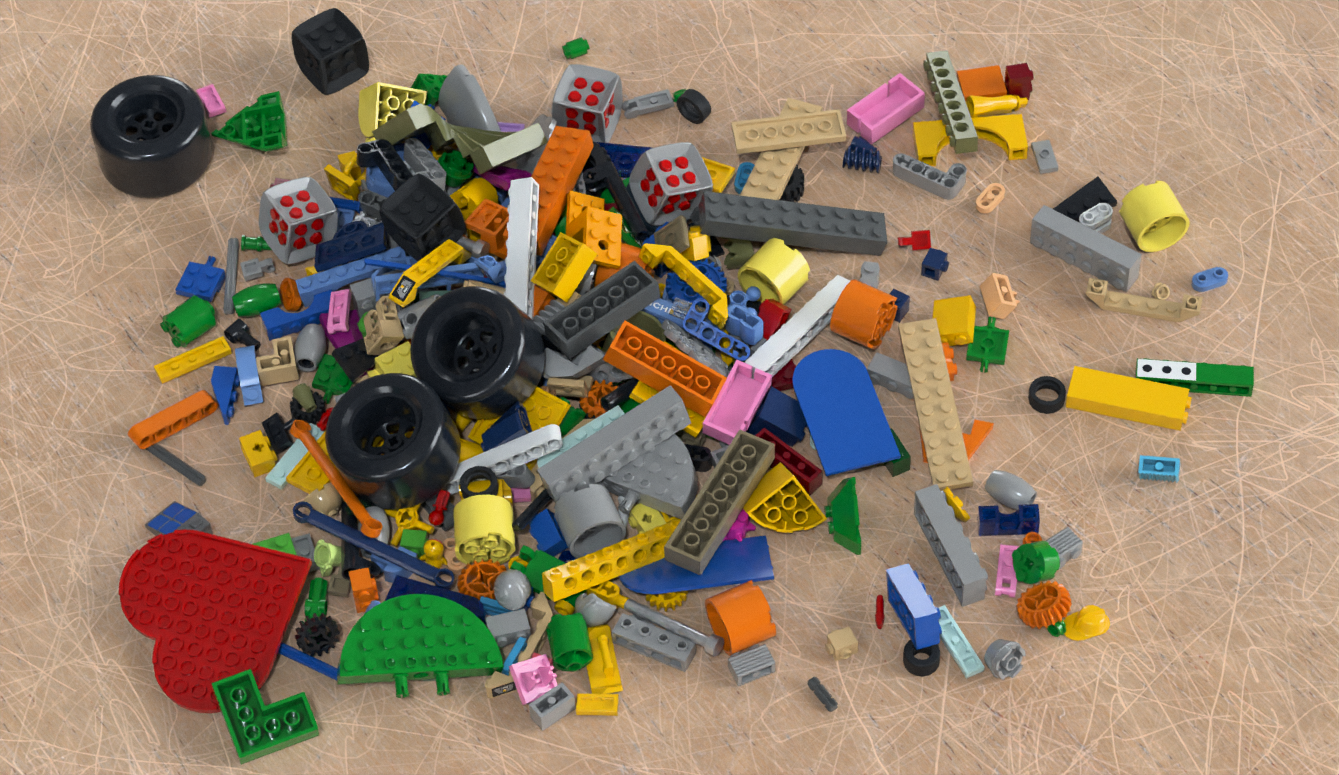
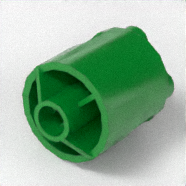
M193 295L177 306L174 311L164 315L162 318L163 322L160 323L163 331L168 332L172 337L171 341L175 347H186L191 341L201 337L215 327V311L207 300Z
M581 613L564 616L561 614L553 615L551 622L546 627L553 666L561 671H577L591 663L593 654L586 620L583 618V615Z

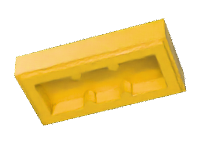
M577 694L576 715L618 716V694Z

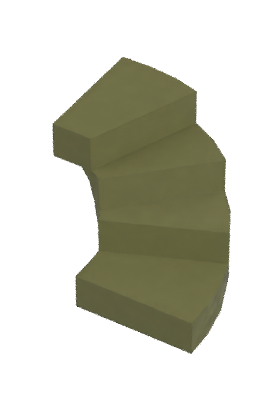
M418 104L406 109L372 131L376 140H387L393 147L405 142L406 139L414 138L423 133H426L434 152L456 142L463 158L472 157L479 174L516 161L548 143L539 123L517 132L463 127L447 123L431 107L424 104Z

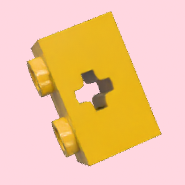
M261 430L239 438L241 450L254 478L270 472L275 467V462L278 461L274 450L270 451V441L267 436H263Z

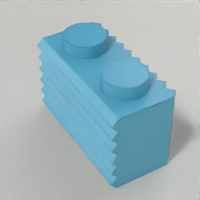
M1140 455L1138 470L1140 480L1151 479L1153 481L1155 479L1156 481L1163 480L1165 482L1167 480L1168 482L1175 481L1176 483L1179 481L1180 458Z

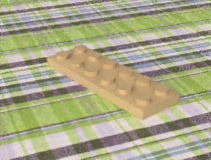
M840 109L731 122L737 154L846 141Z

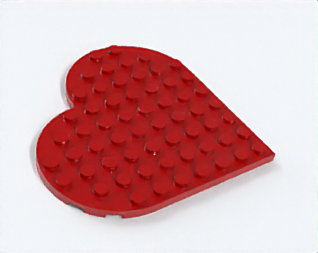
M174 530L173 533L160 534L148 540L146 545L140 550L137 549L132 554L122 571L119 582V595L123 613L139 633L155 640L152 663L156 680L167 697L180 707L193 712H221L212 689L213 682L249 669L253 673L258 689L267 680L312 565V560L196 530Z

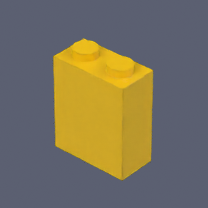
M971 295L934 300L932 319L936 318L941 342H948L949 346L973 343L976 305Z

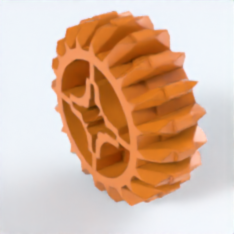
M483 558L478 563L474 560L473 565L467 563L466 569H462L461 575H458L457 583L459 595L463 597V601L465 603L469 602L471 607L476 604L479 610L481 596L496 600L493 590L494 582L501 572L506 571V567L500 565L498 560L493 563L491 558L487 562Z
M1048 580L1046 583L1041 581L1040 584H1033L1032 588H1027V592L1021 593L1016 606L1018 615L1026 626L1041 629L1043 626L1048 628L1052 624L1055 626V623L1058 621L1062 622V617H1067V612L1071 611L1072 603L1068 590L1062 584H1058L1057 581L1051 583Z

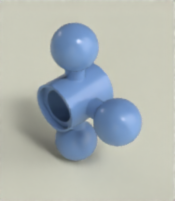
M751 286L746 290V294L739 290L730 294V305L727 308L729 309L733 304L744 307L748 313L757 315V311L754 308H747V301H757L761 296L760 289Z

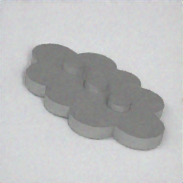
M541 114L532 125L539 123L547 141H549L557 121L551 116L547 117ZM547 144L516 160L518 164L516 169L526 170L533 174Z
M668 319L664 320L661 324V327L665 330L663 332L664 335L673 341L680 350L696 361L728 377L730 373L728 365L717 357L710 348L705 346L697 337L684 331L676 323Z

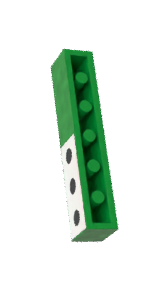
M1137 358L1135 378L1190 389L1189 392L1251 397L1254 386V367Z

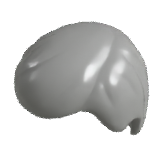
M508 569L496 577L494 595L496 601L503 608L511 611L521 609L531 594V585L527 576L521 571Z
M582 593L575 601L576 613L583 615L588 626L603 625L613 616L617 608L616 605L603 601L594 593L589 595Z

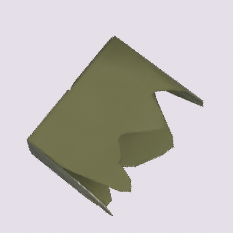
M721 237L729 240L723 245L729 251L724 260L726 268L740 269L754 255L751 240Z

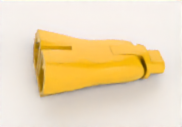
M970 95L967 101H965L971 118L1006 114L1012 110L1018 111L1028 104L1026 97L1020 98L1016 95L999 97Z

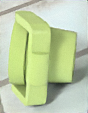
M319 540L315 546L314 561L320 568L322 577L330 576L333 567L340 566L341 547L326 543L324 540Z

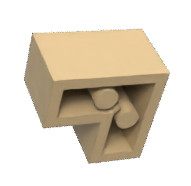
M291 336L272 339L274 354L256 358L261 386L298 380L299 375Z

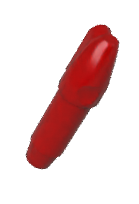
M878 595L876 599L875 622L877 628L882 629L885 620L884 599L882 595Z

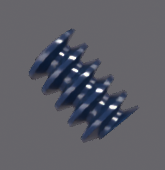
M848 146L844 153L842 167L844 168L847 164L848 169H852L854 165L855 170H859L862 166L863 171H866L869 167L871 173L876 168L879 174L882 156H880L879 150L873 155L872 149L866 154L865 148L860 153L858 147L851 151V146Z

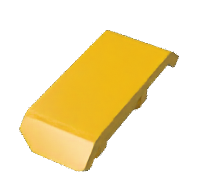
M609 625L588 627L593 659L586 668L592 694H608L623 691Z

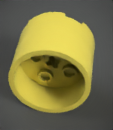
M1156 181L1155 184L1147 186L1141 184L1131 190L1122 200L1123 205L1119 213L1139 248L1143 251L1157 252L1164 250L1178 242L1189 228V218L1169 185L1163 181Z
M772 238L739 269L738 280L745 293L751 286L760 289L761 296L757 301L762 303L765 299H774L785 304L809 280L808 272L810 269L806 260L797 249L793 251L784 244V240Z
M475 495L457 503L453 510L455 554L458 560L464 564L473 563L474 560L478 563L481 562L482 558L485 562L490 558L493 563L498 560L500 564L510 560V555L515 551L514 527H512L514 518L511 503L495 495Z

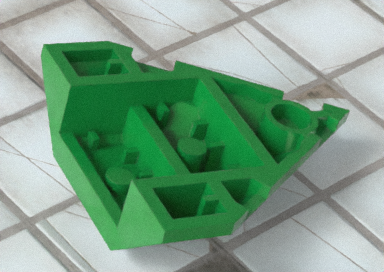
M280 92L261 95L257 98L256 103L250 107L246 106L225 122L226 125L219 131L216 129L211 133L212 136L265 152L284 148L288 145L287 126Z
M850 477L843 479L828 496L824 512L826 518L829 517L830 522H827L828 532L833 534L834 542L856 555H861L858 500L855 488L856 478Z

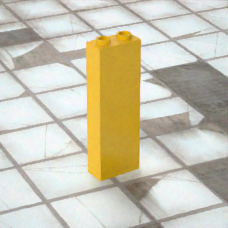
M1074 366L1066 399V408L1181 431L1182 423H1187L1188 412H1185L1186 408L1190 409L1192 397H1188L1190 389Z

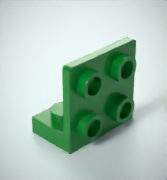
M419 73L411 88L427 91L424 105L428 106L431 104L434 106L439 99L440 89L447 76Z

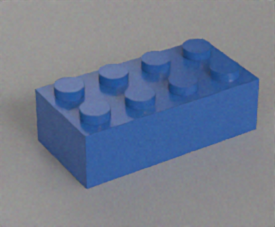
M909 563L886 569L888 601L915 648L918 650L939 644V635L942 634L939 619H941L940 610L933 605V599L930 594L927 595L923 582L920 583L916 570H912Z

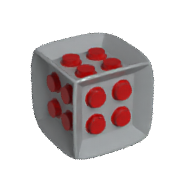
M580 64L569 65L565 69L553 97L552 118L557 121L556 126L588 130L591 133L592 141L598 143L600 147H605L609 143L621 115L623 94L619 75L596 67Z
M689 142L668 144L647 150L638 159L629 178L631 192L643 217L650 225L654 226L663 225L666 221L670 223L680 215L686 217V220L690 219L692 212L700 203L703 192H712L713 190L710 173L696 147Z
M302 177L275 185L263 192L259 208V228L268 246L285 264L298 263L314 258L316 245L332 240L334 234L337 233L338 214L336 207L324 189L313 178Z

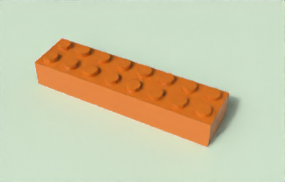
M555 126L531 177L539 184L536 255L542 256L567 204V193L573 191L594 147L591 133L588 130ZM507 227L503 233L505 245L508 239Z

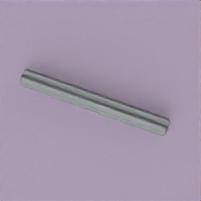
M230 238L228 240L223 307L226 315L234 313L232 296L235 295L239 248L237 238Z

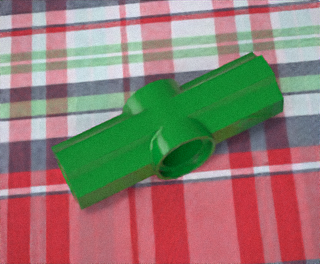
M323 578L311 580L309 597L305 600V616L313 618V613H316L317 617H320L321 613L327 616V592L329 586L327 580Z

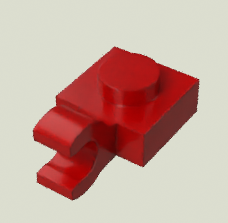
M930 230L911 231V237H898V245H912V250L930 249Z

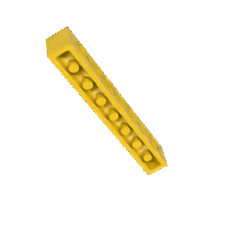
M681 519L672 520L669 523L657 526L654 529L639 533L636 536L543 572L544 593L553 602H556L665 558L664 546Z

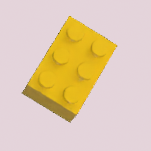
M560 232L530 281L542 290L567 303L597 253L585 244Z

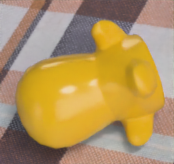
M437 539L427 540L423 548L425 554L419 559L425 560L426 563L439 569L443 564L447 565V560L443 555V543Z

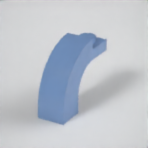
M255 346L235 348L244 406L263 403L256 364Z

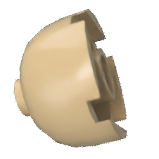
M332 483L323 485L325 488L318 491V489H315L303 500L311 504L312 509L331 518L338 515L337 511L341 508L343 502L341 495ZM305 508L308 514H310V510L308 508Z

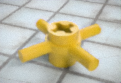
M421 503L413 507L399 509L398 511L384 509L387 515L396 519V524L399 527L390 542L391 545L397 547L401 540L403 529H421L430 534L434 532L433 526L420 521L417 510Z

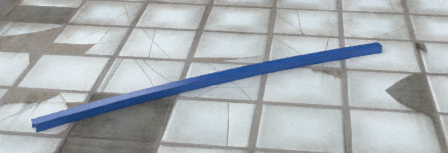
M364 259L365 265L406 271L413 266ZM440 270L435 274L460 280H474L506 288L505 281L495 284L485 277Z

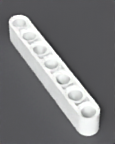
M555 424L544 426L458 463L454 474L441 490H446L451 495L459 492L460 478L469 468L485 466L490 468L497 476L560 449L563 445L560 427ZM476 479V480H473L472 482H474V481H484V480H487V479Z

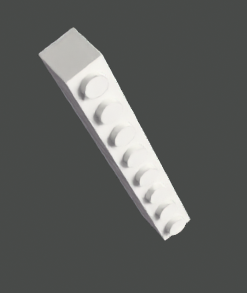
M532 177L511 180V186L508 191L510 205H508L509 222L507 223V257L505 258L507 270L504 276L506 284L504 295L533 320L535 284L530 280L536 271L539 184Z
M839 275L830 280L800 311L795 313L787 323L783 324L775 334L770 336L768 341L761 345L753 355L748 357L745 363L753 366L751 378L754 379L756 368L771 374L773 377L831 322L836 302L850 280Z

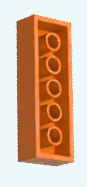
M625 320L602 359L659 392L671 385L683 400L684 405L703 417H706L727 377Z

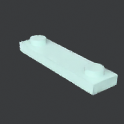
M310 423V433L317 441L325 431H320V428ZM300 439L293 443L266 476V482L281 490L288 483L286 477L308 452Z
M946 606L939 607L941 614L939 624L942 630V634L939 636L966 679L984 671V665Z

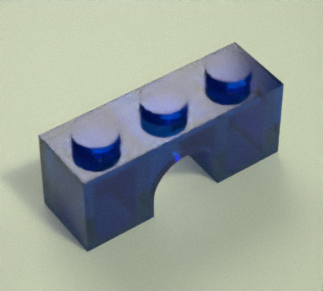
M1038 504L1018 505V510L1011 514L1000 513L998 505L978 506L977 522L979 536L1023 535L1029 532L1039 534L1040 515Z

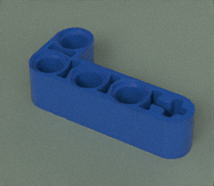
M696 299L682 322L684 330L736 360H746L750 356V348L743 342L703 321L709 310V304L705 299ZM697 302H703L706 305L704 312L699 313L695 310ZM690 318L694 319L697 324L691 330L685 325L686 320ZM705 328L712 329V338L706 339L703 337L702 332ZM722 337L730 340L728 348H722L719 345ZM734 342L737 343L735 347L738 349L745 348L746 356L738 357V352L735 350L732 353L729 352Z

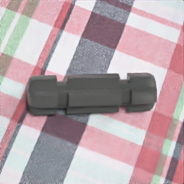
M813 677L808 680L809 688L812 691L814 690L813 693L822 704H825L826 709L829 712L836 710L838 703L834 698H831L832 695L823 684H820L819 679Z

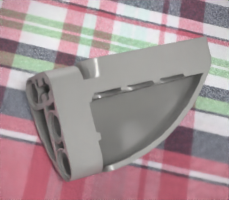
M464 65L455 66L443 82L438 99L439 107L446 116L447 123L482 130L501 131L488 100L474 75L470 74Z

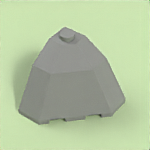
M591 344L569 359L563 352L560 353L546 348L542 376L547 379L551 377L579 378L605 364L606 361L602 360L605 352Z

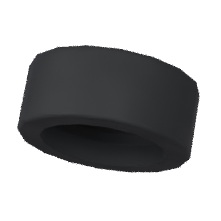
M694 89L686 90L676 101L677 108L682 116L694 124L702 123L711 113L709 101Z
M1039 377L1030 385L1029 404L1040 413H1055L1064 406L1066 389L1064 384L1055 377ZM1041 389H1051L1057 392L1059 396L1053 401H1044L1036 396V392Z
M485 466L469 468L462 474L459 483L464 499L475 495L496 496L498 494L499 486L496 475L490 468ZM476 479H487L491 483L489 488L482 492H472L467 488L469 483Z

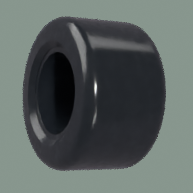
M144 75L130 78L109 89L99 99L93 109L90 130L101 171L111 185L126 194L141 198H158L178 193L197 181L209 165L212 155V142L203 103L198 94L189 85L180 80L163 75Z
M462 287L439 297L425 310L418 320L411 340V362L416 377L431 386L440 397L442 403L451 410L473 419L497 418L502 416L516 402L520 401L523 404L537 387L545 364L544 342L534 321L505 295L486 287ZM483 332L493 333L488 343L481 341V334ZM473 339L474 346L470 350L465 349L466 344ZM468 357L469 364L465 368L460 369V358ZM474 369H481L480 371L472 374Z
M386 373L359 382L339 399L326 425L325 443L331 461L354 494L371 506L387 510H397L423 503L437 494L448 483L459 462L461 443L454 421L435 390L423 380L412 375ZM414 428L411 437L407 438L405 434L408 429ZM399 429L397 433L389 434L390 432ZM382 438L385 439L382 446L376 447Z

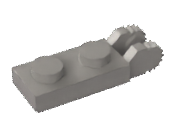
M668 89L634 97V99L625 101L622 104V110H625L624 115L628 119L674 107V102Z

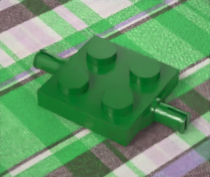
M988 317L987 326H974L973 343L968 344L966 360L981 362L980 371L982 373L983 369L984 373L988 372L989 363L1005 364L1010 330L995 327V317H993L992 323V317Z
M324 354L312 381V388L325 392L323 397L324 403L329 404L332 395L346 393L353 387L354 383L351 382L332 355Z

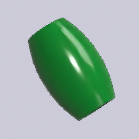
M272 283L256 284L232 296L238 317L258 316L261 312L276 308L281 304L276 284Z

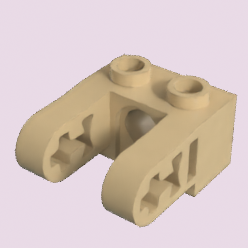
M382 296L376 303V310H370L364 317L367 333L364 337L367 355H381L395 348L404 338L395 302L390 300L389 296Z

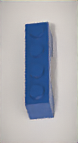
M332 289L314 295L312 304L306 310L299 313H287L279 307L261 312L262 324L269 341L297 333L307 324H321L319 320L320 314L329 313Z

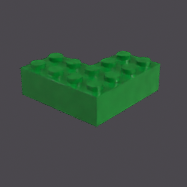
M251 669L212 683L214 695L241 765L319 736V729L305 692L265 706Z

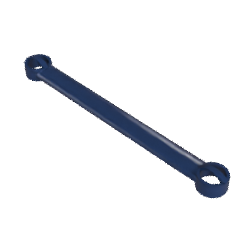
M298 502L293 507V516L298 523H309L435 583L436 588L446 591L454 585V574L449 569L436 568L380 540L368 537L361 531L312 509L311 504L308 502ZM302 507L308 508L310 514L305 515L298 509ZM442 574L449 575L452 580L451 582H446L442 580L439 576Z

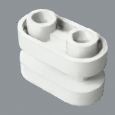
M1099 203L1083 212L1079 217V223L1102 234L1111 227L1113 209L1109 204Z

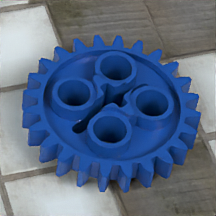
M701 259L695 262L690 260V263L724 293L727 291V278H725L724 271L720 272V266L715 267V262L708 264V259H705L704 262H701ZM671 269V273L667 274L666 292L668 293V299L672 298L673 304L678 303V306H685V309L688 310L696 299H704L690 285L683 282L684 280ZM703 302L695 304V310L699 309L700 313H702V308H706Z

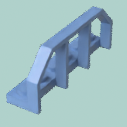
M411 256L385 260L387 262L414 265L418 262ZM473 256L465 261L467 264L446 266L442 269L484 277L474 263L477 258ZM379 267L371 275V283L376 301L380 299V294L391 293L403 272L382 275L389 268ZM434 275L417 289L446 285V289L451 290V284L464 283V280Z

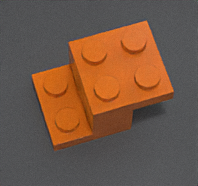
M485 198L465 220L466 228L479 233L481 240L489 243V253L503 259L507 257L503 233L509 222L508 208Z

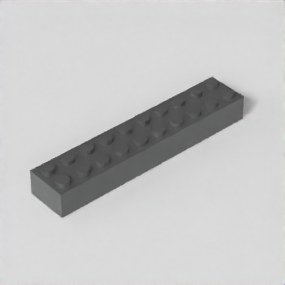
M708 191L703 192L698 205L700 234L760 242H767L769 239L777 238L784 240L785 245L877 256L882 255L887 244L885 215L880 212Z

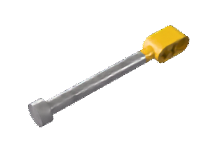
M610 581L586 589L587 595L594 593L603 601L616 605V609L620 607L703 646L704 651L712 656H717L723 648L724 638L716 634L708 636L620 594L619 586Z

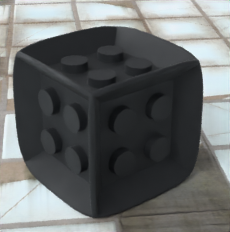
M332 8L321 12L301 23L292 31L291 39L296 62L306 78L322 94L329 95L338 92L368 73L369 57L365 40L358 28L339 9Z
M420 173L409 178L393 192L379 210L387 233L416 261L424 258L448 239L456 243L466 230V224L458 205L444 190Z

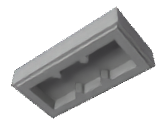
M1050 140L1032 142L1031 148L1040 174L1058 171V164Z

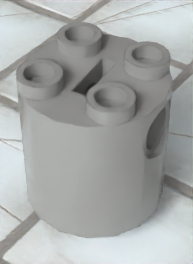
M434 294L397 312L398 318L404 325L403 334L407 340L410 338L412 340L418 320L425 310L441 297L439 294Z

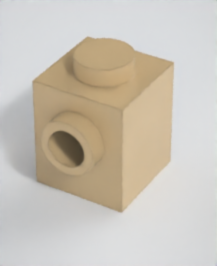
M848 626L828 634L825 648L827 653L832 655L835 661L858 653V641Z

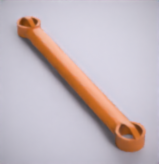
M302 420L293 421L290 433L302 441L362 524L361 532L368 537L377 538L382 530V523L370 516L360 500L347 485L310 433L311 426Z

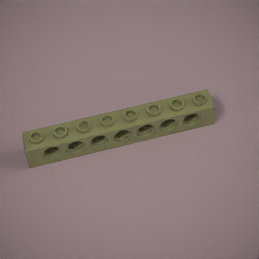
M948 51L926 53V60L923 61L924 70L927 71L928 82H931V91L935 92V103H938L939 114H942V123L946 125V135L949 136L950 146L954 147L956 154L978 151V136Z

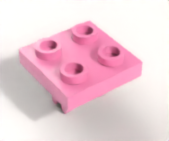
M546 654L509 666L522 705L535 701L557 686L555 679L557 675L556 673L553 674L552 670L554 667L550 666Z

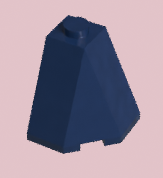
M520 401L516 402L481 435L483 452L533 432L526 408Z

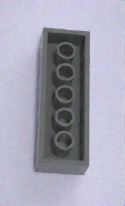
M633 261L545 320L543 324L546 337L570 359L622 324L624 320L626 321L660 298L659 284L639 264Z

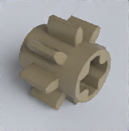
M703 428L696 438L683 431L682 440L685 441L684 444L702 446L706 438V434L702 433Z

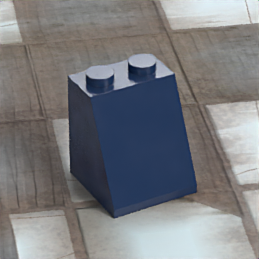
M771 387L746 432L755 436L763 428H766L788 446L793 447L797 441H802L805 435L803 430L804 427H807L798 401Z

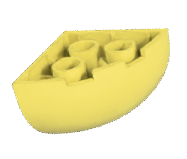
M380 82L359 92L358 118L362 133L366 137L373 138L372 131L406 109H409L414 100L420 104H425L427 91Z

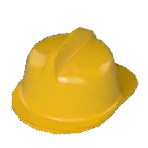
M1087 605L1064 619L1066 625V632L1064 634L1071 640H1086L1104 634L1109 629L1110 621L1104 609L1095 605Z

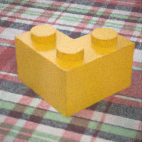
M691 226L690 230H688L690 247L680 254L687 260L692 261L709 257V252L711 251L710 236L700 234V226Z

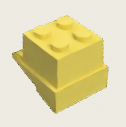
M407 341L374 358L376 369L367 371L368 376L402 373L416 377L411 362V344Z

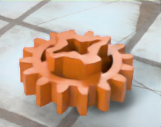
M595 380V385H592L591 390L588 392V398L580 397L579 402L582 410L588 413L589 418L593 415L597 418L606 413L607 411L602 407L600 400L618 387H613L612 382L606 384L605 380L602 383H598Z

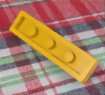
M224 336L159 363L154 366V370L163 384L232 354L231 348Z

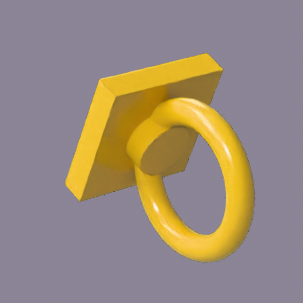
M357 153L347 162L343 173L328 164L324 171L331 189L348 200L359 201L358 196L360 193L358 187L361 186L362 179L366 181V168L356 181L350 175L352 168L356 164Z

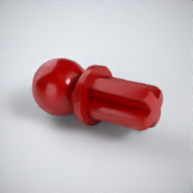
M334 407L328 408L322 414L321 420L317 423L320 431L326 430L328 418Z
M446 490L439 491L437 500L432 505L435 510L429 514L428 519L434 526H439L444 522V514L442 512L448 510L446 507L451 495Z

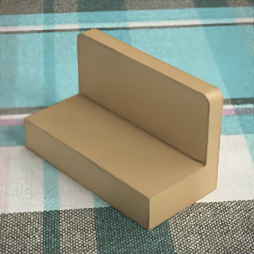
M592 376L548 378L547 386L550 387V390L556 391L555 395L588 398V392L591 390L594 379Z

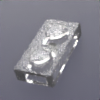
M675 297L669 315L684 320L692 303ZM695 305L697 312L702 313L705 311V308ZM708 310V312H707L705 318L703 319V321H705V322L708 321V318H707V317H708V314H709L710 310ZM692 318L686 320L689 323L697 325L696 321Z

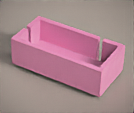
M899 73L888 81V85L886 83L847 109V125L857 133L860 132V135L865 140L873 144L923 109L925 93Z
M736 360L703 422L702 433L730 445L739 430L746 432L771 386L772 375L756 368L754 379H752L753 366Z

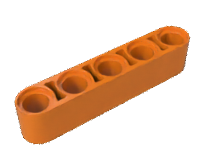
M201 390L135 424L128 431V437L140 449H146L211 415L216 411L218 403L207 391Z

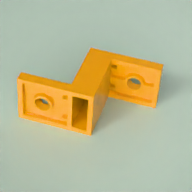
M570 191L567 193L565 235L585 244L597 253L592 262L593 264L615 269L619 268L622 215L604 211L603 198Z

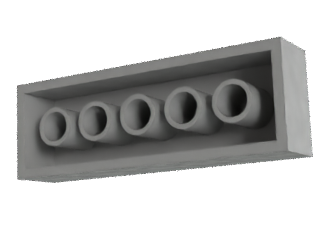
M1045 205L1032 219L1030 243L1035 247L1059 257L1068 264H1072L1100 280L1108 281L1115 288L1125 292L1138 279L1142 254Z
M935 484L915 491L914 515L961 606L964 607L984 600L988 575L986 570L981 568L977 553H973L969 538L964 536L961 523L956 521L952 506H948L944 491H940L938 485Z

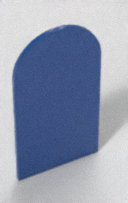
M824 349L807 355L798 363L793 373V389L826 476L901 458L868 371L857 357L842 350Z
M766 535L742 538V542H739L737 539L723 541L701 576L668 562L665 558L618 576L626 588L643 594H663L742 584L750 580L752 582L774 580Z

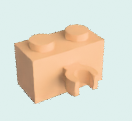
M992 273L980 285L989 317L1005 319L1020 303L1019 300H1015L1014 297L1017 293L1012 291L1008 277L1005 275Z

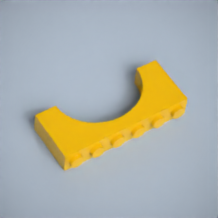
M1022 114L971 118L978 139L988 140L1001 147L1007 154L1008 160L1027 159L1028 145ZM942 120L913 122L916 159L930 166H936V158L939 152L946 145L950 144L949 136L946 135V125H943Z

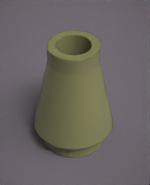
M302 383L293 389V397L307 413L313 412L317 408L309 386Z

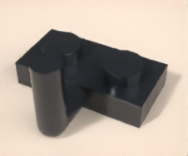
M277 412L263 421L262 425L272 449L276 454H280L293 444L288 430L291 428L293 421L298 419L292 418L284 423L282 416Z

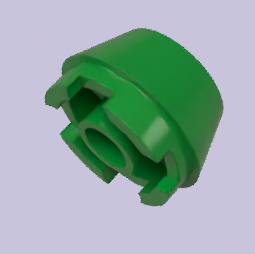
M453 151L447 154L444 152L438 159V163L447 173L446 185L459 187L472 176L473 163L463 158L461 152Z

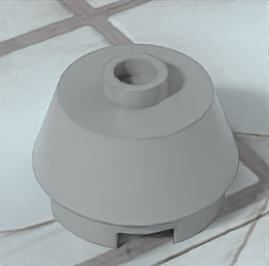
M998 639L988 647L984 660L994 677L1004 680L1006 677L1013 678L1020 672L1023 667L1020 663L1022 657L1026 656V653L1019 643Z

